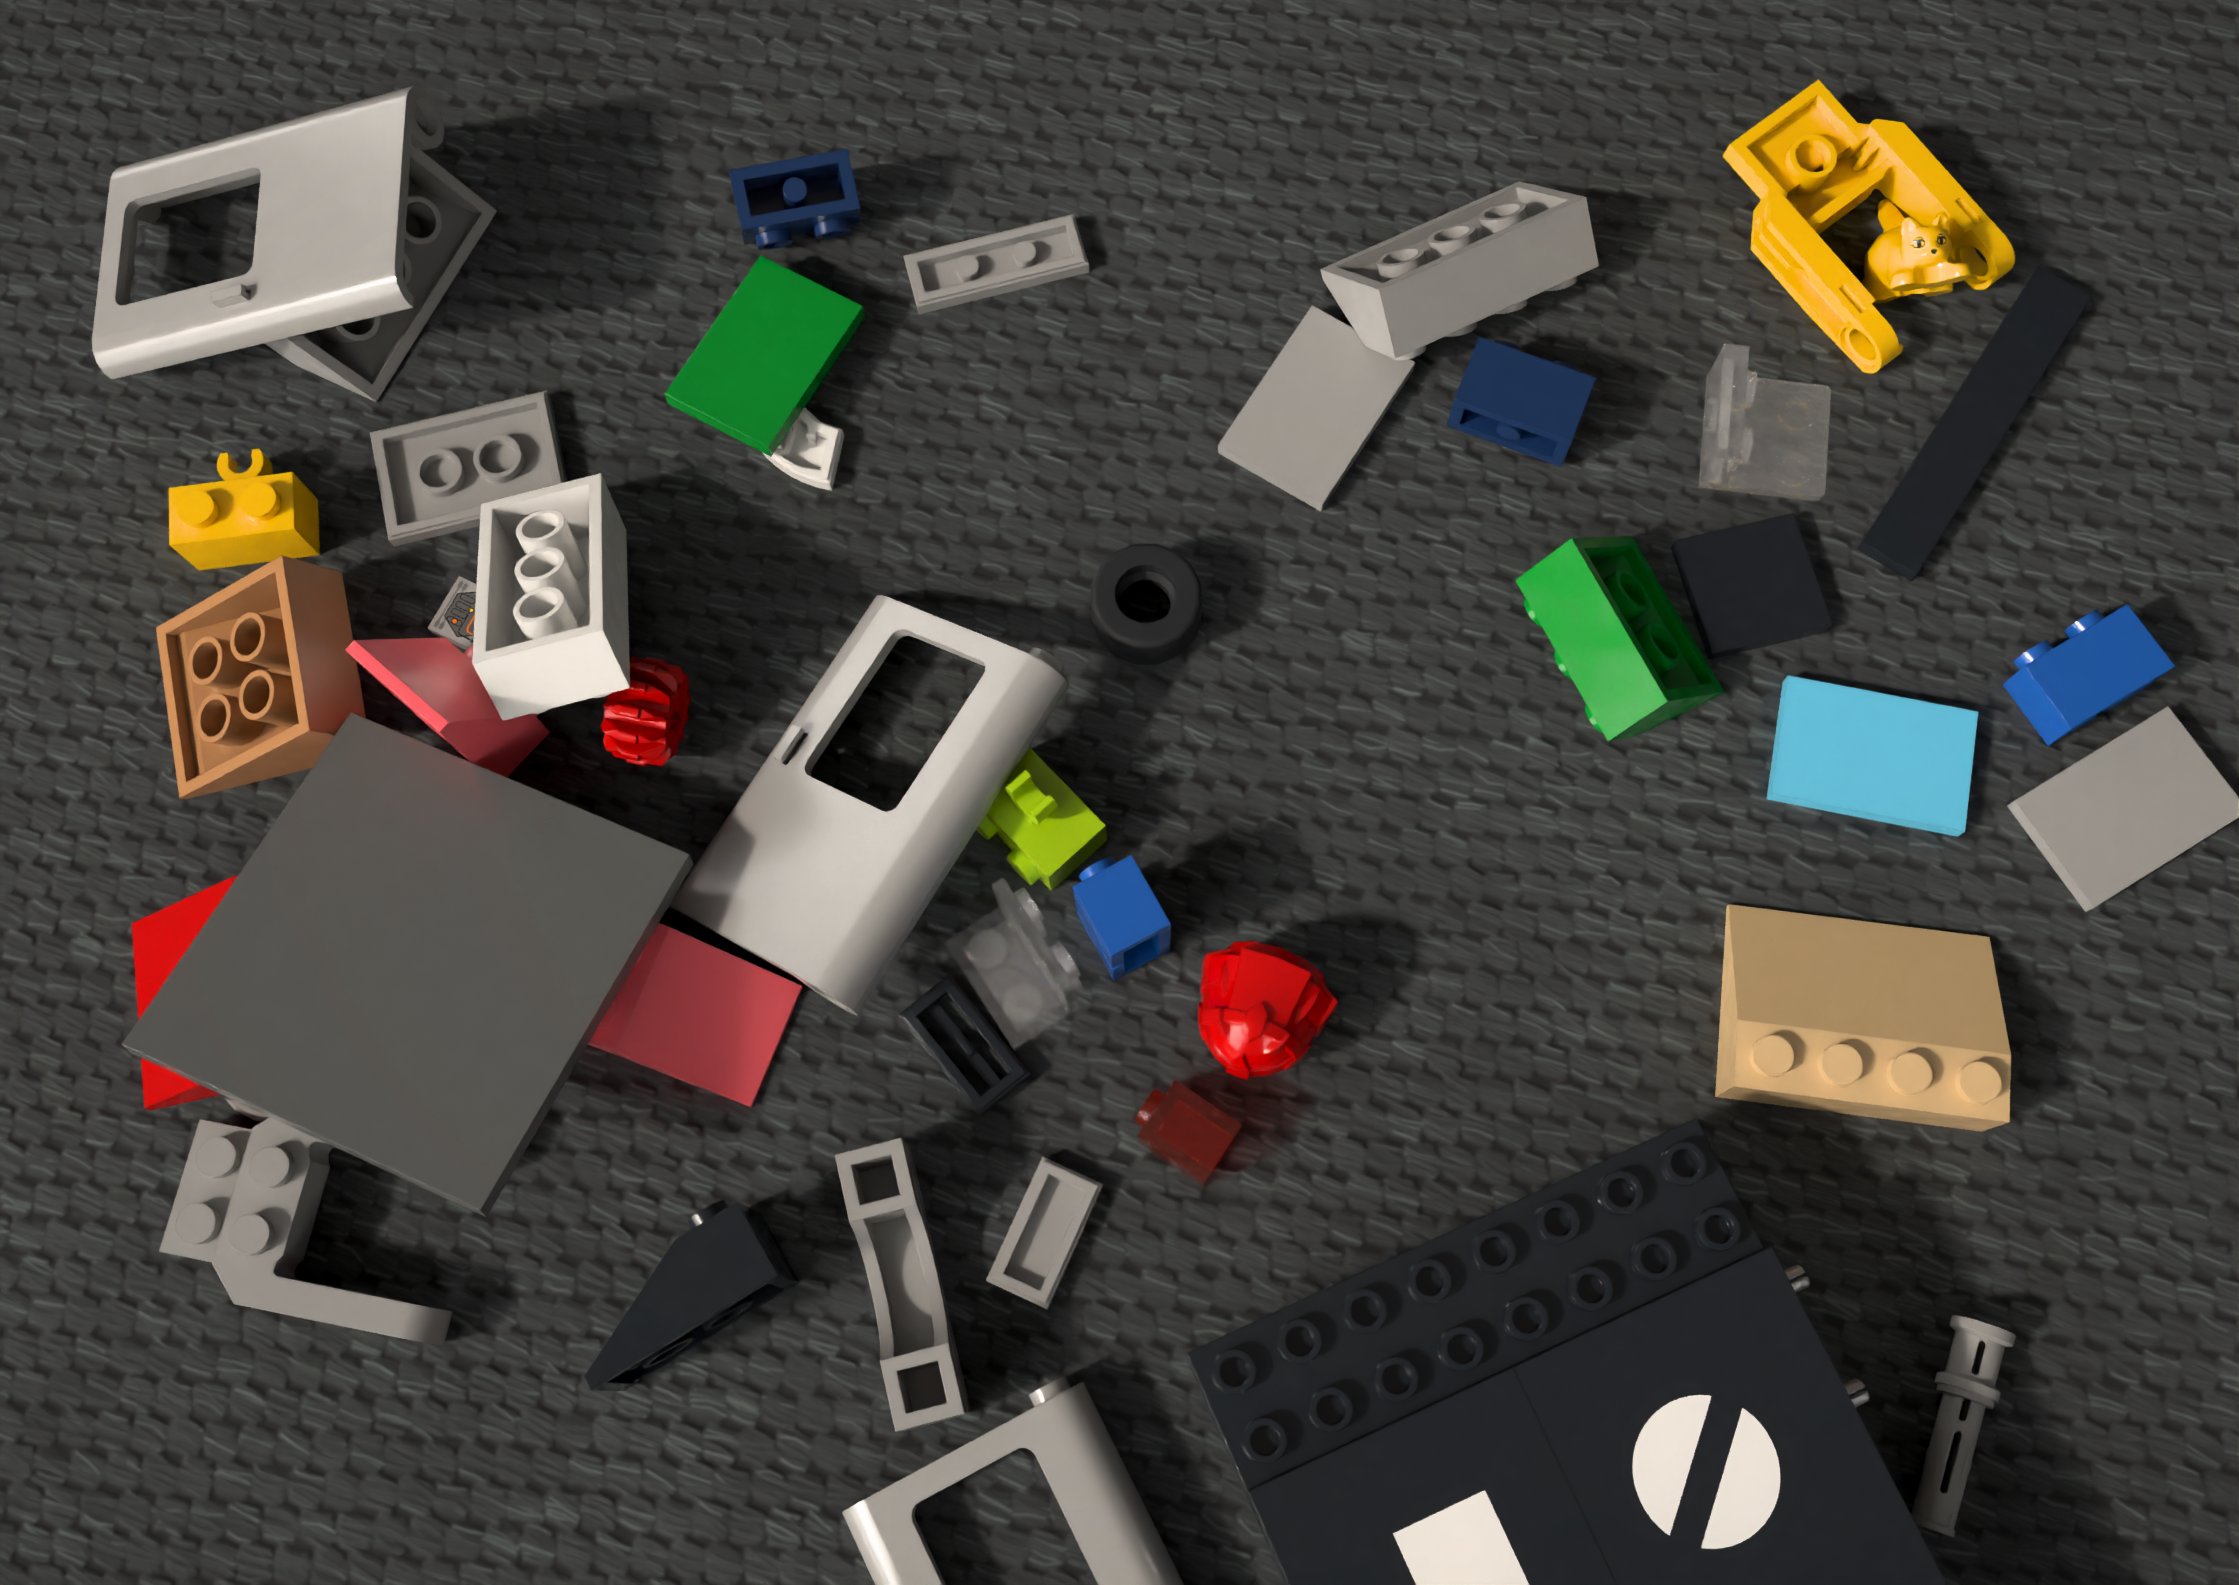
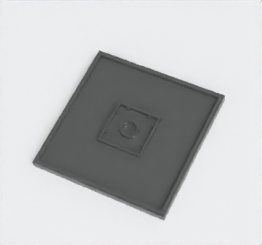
M351 712L126 1037L122 1046L132 1054L487 1217L693 866V861L690 854Z

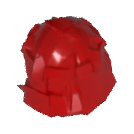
M1238 941L1232 943L1225 950L1207 953L1203 958L1200 991L1202 1000L1198 1003L1199 1032L1214 1058L1226 1068L1227 1073L1235 1077L1247 1080L1248 1077H1265L1292 1068L1308 1053L1314 1044L1311 1043L1314 1037H1318L1337 1010L1338 1001L1328 990L1324 974L1308 960L1283 948L1256 941Z

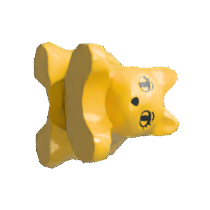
M1883 199L1879 202L1878 220L1883 228V233L1877 237L1865 254V277L1861 283L1876 299L1873 304L1886 303L1911 294H1923L1926 297L1950 293L1953 291V283L1966 280L1972 276L1973 271L1968 263H1958L1950 256L1952 242L1948 234L1949 223L1945 213L1937 214L1932 223L1927 226H1921L1911 217L1904 218L1902 213L1889 199Z

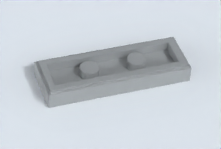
M1074 214L903 256L918 315L1089 273V263Z

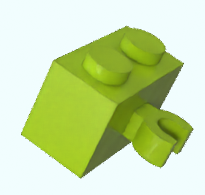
M1030 747L976 829L987 840L997 834L1012 850L1006 856V859L1014 870L1028 884L1033 885L1040 879L1051 891L1107 841L1106 825Z

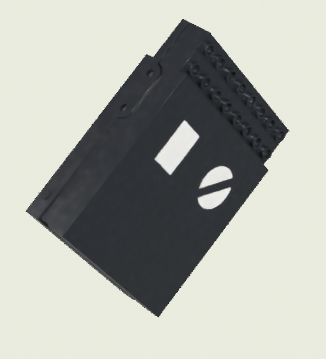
M1697 1118L1185 1354L1285 1585H1947L1856 1410V1407L1869 1401L1868 1391H1862L1849 1396L1864 1388L1865 1385L1859 1379H1853L1845 1384L1842 1383L1796 1292L1809 1287L1808 1276L1792 1283L1790 1282V1279L1805 1273V1270L1799 1265L1784 1270L1772 1246L1768 1248L1763 1247Z

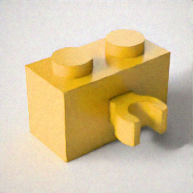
M259 448L252 449V465L243 473H238V463L229 453H220L217 461V470L224 481L169 488V545L199 571L270 562L282 555L290 558L320 555L318 499L293 472L273 474L271 461Z

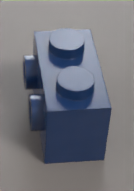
M848 149L729 170L744 245L757 243L759 250L777 249L792 244L791 236L815 232L816 239H831L850 233L849 225L859 223L861 208Z
M1479 337L1454 398L1447 427L1561 467L1574 438L1596 377L1582 373L1578 367L1565 361L1550 362L1525 353L1514 343L1503 340L1493 342Z

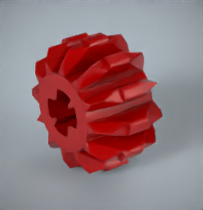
M631 657L629 659L630 688L609 694L607 701L603 704L605 714L601 728L605 733L603 738L605 749L612 752L614 757L626 759L627 763L648 766V764L663 766L668 759H672L677 753L678 742L684 738V727L686 721L690 718L688 706L692 697L688 692L690 685L688 675L682 672L680 666L667 664V660L646 657V659Z

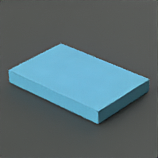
M1788 675L1782 683L1767 799L1958 837L1965 832L1978 711Z

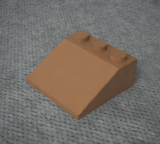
M282 555L156 627L179 798L189 799L313 768L351 712L366 718L357 661L345 650L353 642L342 572Z

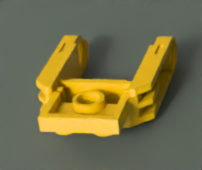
M1819 79L1729 144L1723 154L1724 159L1761 199L1753 211L1750 249L1810 318L1864 373H1876L1899 356L1904 347L1902 345L1899 346L1898 338L1893 328L1872 305L1876 299L1823 241L1819 234L1865 201L1874 189L1880 190L1898 208L1904 218L1911 217L1921 226H1927L1932 223L1939 213L1947 215L1949 223L1948 234L1952 242L1950 256L1958 263H1968L1971 266L1972 276L1964 280L1971 288L1976 290L1988 288L2014 266V250L2005 234L1905 123L1875 119L1870 124L1857 123ZM1975 248L1983 254L1987 263L1980 258Z

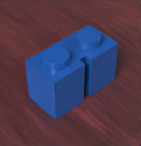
M2127 604L2105 618L2098 609L2082 617L2064 630L2069 639L2055 648L2051 646L2048 640H2044L2027 650L2013 661L2019 671L2002 685L2045 743L2050 746L2096 718L2098 713L2106 712L2149 686L2174 668L2175 665Z
M1132 855L1119 862H1116L1114 857H1107L1081 872L1079 878L1082 882L1072 886L1077 915L1114 981L1170 951L1171 923Z

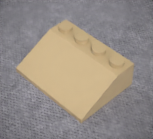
M1727 905L1715 1097L1981 1132L2010 1122L2011 1051L1990 937Z

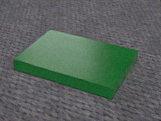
M760 255L664 393L669 405L772 457L865 318L863 306Z

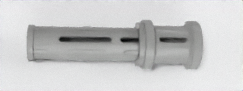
M1952 1315L1950 1327L1955 1331L1946 1369L1945 1371L1937 1372L1934 1381L1938 1384L1936 1390L1943 1393L1930 1444L1926 1452L1925 1463L1911 1514L1916 1525L1953 1538L1955 1535L1954 1527L1967 1478L1971 1470L1985 1409H1993L1995 1403L1999 1404L2001 1392L1995 1388L2005 1347H2013L2016 1338L2015 1334L2002 1328L1957 1315ZM1976 1352H1977V1356H1976V1360H1975V1364H1974V1368H1973V1372H1972V1367H1973L1975 1355H1976ZM1965 1401L1961 1419H1959L1962 1403ZM1954 1434H1956V1438H1955V1442H1954V1446H1953V1450H1952L1950 1462H1949V1465H1948V1469H1947V1473H1946V1477H1945L1943 1489H1942V1492H1941V1491H1940L1941 1483H1942V1480H1943V1476H1944V1472H1945L1947 1460H1948V1457H1949V1453H1950L1952 1441H1953V1438H1954Z

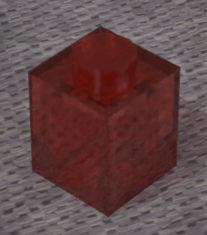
M1174 1080L1165 1094L1155 1088L1134 1119V1122L1143 1127L1137 1135L1138 1143L1203 1188L1236 1140L1242 1128V1124L1176 1080Z

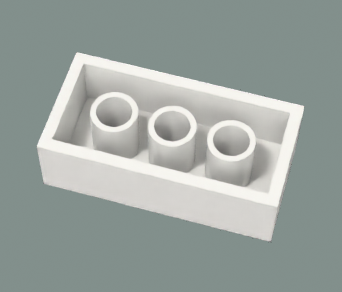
M601 473L481 504L472 664L503 721L528 714H539L551 708L590 698L605 697L613 692L630 688L626 529Z

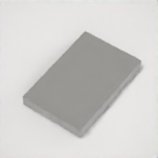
M1312 305L1218 444V453L1317 510L1322 511L1412 374L1415 362L1410 359L1393 360L1387 355L1365 347L1354 328Z
M547 390L370 432L388 540L394 547L480 526L481 504L568 482L552 401Z
M2169 706L2007 805L2085 912L2100 905L2239 818V797Z

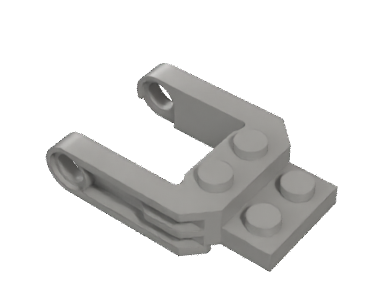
M271 1117L252 1129L199 1120L159 1252L212 1262L232 1302L236 1305L412 1341L444 1345L453 1311L299 1280L295 1277L296 1267L305 1256L330 1170L329 1152L336 1147Z

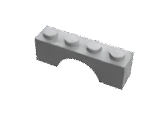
M902 1138L836 1154L835 1159L849 1223L861 1251L872 1293L880 1340V1364L895 1432L906 1431L970 1414L969 1400L910 1146Z

